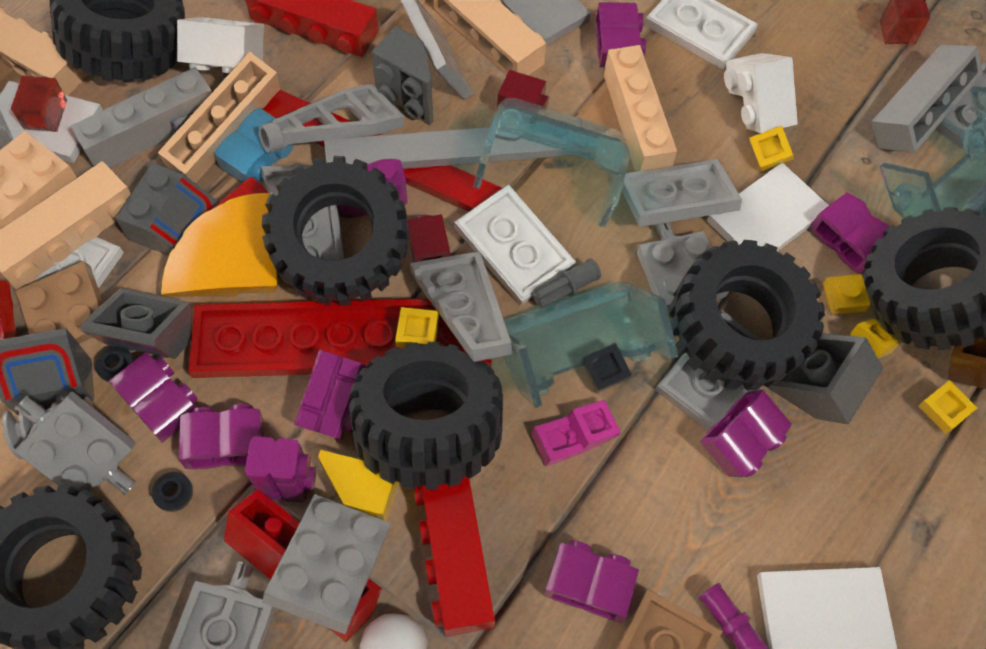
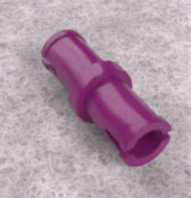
M720 583L709 588L698 598L722 627L721 630L723 631L722 635L724 638L729 637L738 649H769L750 625L749 621L751 618L746 612H740L722 589Z

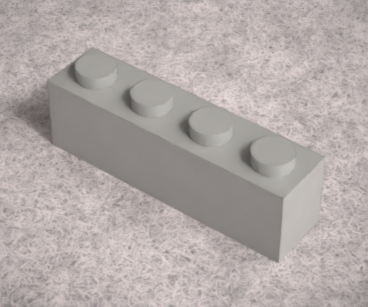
M940 45L872 120V130L875 134L878 148L913 153L917 151L982 75L978 46Z
M194 67L72 124L70 127L93 167L103 161L110 168L170 139L176 133L171 122L195 112L212 94V91L197 68Z

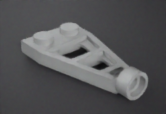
M370 83L339 91L273 120L272 123L260 125L259 137L264 150L270 153L282 150L289 144L386 134L389 131L404 127V115L383 94L377 92L378 89ZM341 108H349L359 121L338 122L331 113ZM315 118L323 124L310 127L302 125Z

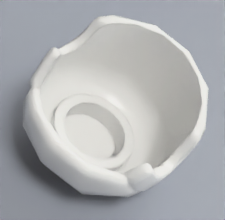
M387 613L374 619L364 629L359 649H427L428 640L422 625L411 616Z

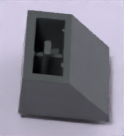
M395 26L372 51L377 92L383 94L394 106L405 111L411 118L419 119L431 125L433 122L432 82L424 42Z

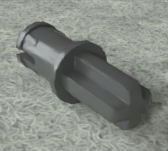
M587 259L584 263L568 271L560 270L557 277L533 289L534 300L537 305L546 307L566 295L570 297L576 295L578 289L600 279L601 271L598 264L593 259Z

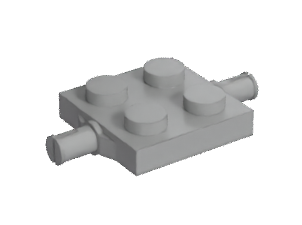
M669 222L654 225L660 240L639 245L636 253L660 313L670 310V304L675 298L674 293L696 259L701 258L704 252L711 248L704 231L683 236L674 235ZM729 292L717 294V299L727 297Z
M73 391L59 405L49 408L47 411L42 409L27 395L14 408L34 423L29 435L18 445L14 452L58 486L68 485L74 486L79 491H90L94 486L108 481L125 495L135 485L136 481H133L119 470L118 466L120 461L133 449L136 442Z
M237 562L230 585L213 586L195 581L169 649H262L276 608L262 603L263 599L256 598L246 591L254 566Z

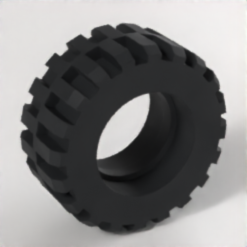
M49 0L53 44L56 46L60 56L76 70L81 68L86 75L91 77L95 75L101 76L103 80L112 82L113 79H119L123 82H133V79L145 81L151 79L155 74L160 76L166 73L169 68L171 69L178 62L177 20L185 19V8L182 0Z
M333 156V162L324 163L323 157L312 159L313 166L304 169L302 164L293 168L292 173L294 176L290 180L282 177L275 185L279 192L278 195H269L265 203L268 214L262 215L261 225L265 232V235L262 237L265 249L283 281L289 287H294L298 294L304 298L314 297L319 304L330 305L331 301H339L340 306L351 305V299L360 297L363 302L372 298L371 292L378 288L382 292L390 285L389 278L391 275L397 276L402 268L401 261L402 258L406 257L409 237L404 202L399 199V191L393 182L386 183L385 174L377 168H373L371 172L368 171L367 163L355 159L353 164L346 163L345 156ZM328 206H353L363 211L371 221L372 236L367 245L354 256L343 260L329 261L311 255L305 248L302 240L303 230L309 219L316 212Z
M944 207L943 211L934 212V209L922 211V215L916 217L910 215L903 218L900 225L897 227L892 225L883 233V239H877L871 247L872 253L867 255L864 263V284L881 326L887 333L895 335L897 340L905 344H910L913 341L915 347L928 350L930 346H937L938 350H951V346L962 344L964 348L974 345V340L980 337L985 340L986 214L981 217L980 212L965 208L964 211H958L956 207ZM959 267L973 271L961 282L946 288L927 290L913 287V284L918 279L934 270Z
M735 240L723 242L720 248L713 246L705 251L701 258H697L674 293L675 298L671 302L669 315L673 318L669 324L671 335L679 337L675 345L681 355L687 353L690 357L688 364L695 371L700 368L707 373L704 377L705 379L714 384L718 379L724 381L725 388L737 390L742 384L747 391L758 390L763 385L770 387L793 372L817 347V340L822 336L824 324L820 320L825 316L823 302L817 301L821 293L817 284H811L808 278L811 274L804 266L802 268L797 266L793 262L796 258L788 252L783 255L776 251L778 247L765 243L763 247L758 246L755 240H743L740 245ZM722 292H738L748 295L759 302L771 319L773 328L772 339L754 340L734 331L720 314L717 305V294Z
M416 342L406 344V348L403 349L392 348L385 352L384 357L377 356L367 364V368H363L355 378V383L351 387L349 408L355 451L372 473L376 475L380 472V478L393 485L397 481L402 484L403 488L415 490L416 486H426V490H438L439 485L448 484V487L458 485L462 482V478L467 477L471 479L481 472V466L486 467L493 460L495 452L500 447L503 423V394L500 380L485 361L473 362L467 352H462L459 346L449 344L448 347L440 346L439 342H428V345H418ZM424 408L441 409L451 413L445 417L432 420H418L402 416L408 412Z
M46 485L36 487L33 490L34 495L31 496L23 491L11 497L12 504L6 508L0 505V643L14 649H84V640L89 639L96 643L107 635L104 628L110 622L115 625L119 624L125 614L120 612L125 602L133 604L138 591L131 586L133 581L141 579L142 566L135 562V559L140 558L142 555L140 545L133 539L135 533L130 525L121 518V515L105 501L103 502L98 496L87 490L79 491L74 486L60 485L56 491L51 486ZM68 535L82 537L86 545V564L74 588L63 598L50 605L38 608L28 606L22 592V580L26 566L32 556L42 546L56 538Z

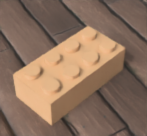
M26 131L22 132L0 150V229L77 178L66 162Z

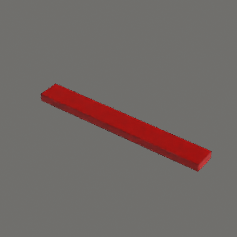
M279 90L262 110L277 119L312 103ZM331 113L338 122H353ZM315 118L302 125L310 127L323 124ZM324 141L314 142L324 147ZM452 165L403 169L406 184L468 212L503 189Z

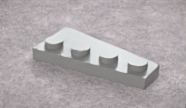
M298 165L261 166V176L268 192L277 196L279 192L275 185L282 177L290 180L294 176L292 169ZM302 165V166L304 167V169H306V168L311 167V166H313V165ZM337 205L328 206L316 212L309 219L303 230L302 240L305 248L311 255L323 260L337 261L344 259Z
M480 251L410 263L411 275L473 362L512 355L511 341Z

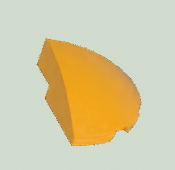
M271 193L251 194L230 199L212 210L206 211L194 220L184 231L183 236L169 255L162 279L161 296L237 297V293H275L277 287L276 268L265 249L262 238L265 232L261 226L262 215L268 214L265 203Z

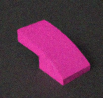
M605 400L573 409L567 417L535 426L531 432L546 467L584 453L621 434Z

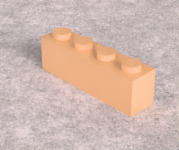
M434 0V10L506 75L509 70L530 75L544 65L546 42L539 33L532 31L517 14H513L500 0Z
M0 7V62L14 69L17 76L40 89L68 96L88 75L84 74L81 68L76 70L60 56L50 34L44 31L42 33L38 32L23 19H15L9 16Z
M640 45L608 50L604 78L635 172L673 166L677 149Z
M249 52L158 151L165 166L186 175L194 183H197L216 161L214 153L222 141L231 133L237 131L241 123L251 112L258 108L263 109L280 90L277 72L253 53Z
M103 161L0 229V272L16 290L35 281L40 274L57 262L65 260L70 253L86 242L95 239L103 230L117 221V215L131 196L128 187Z

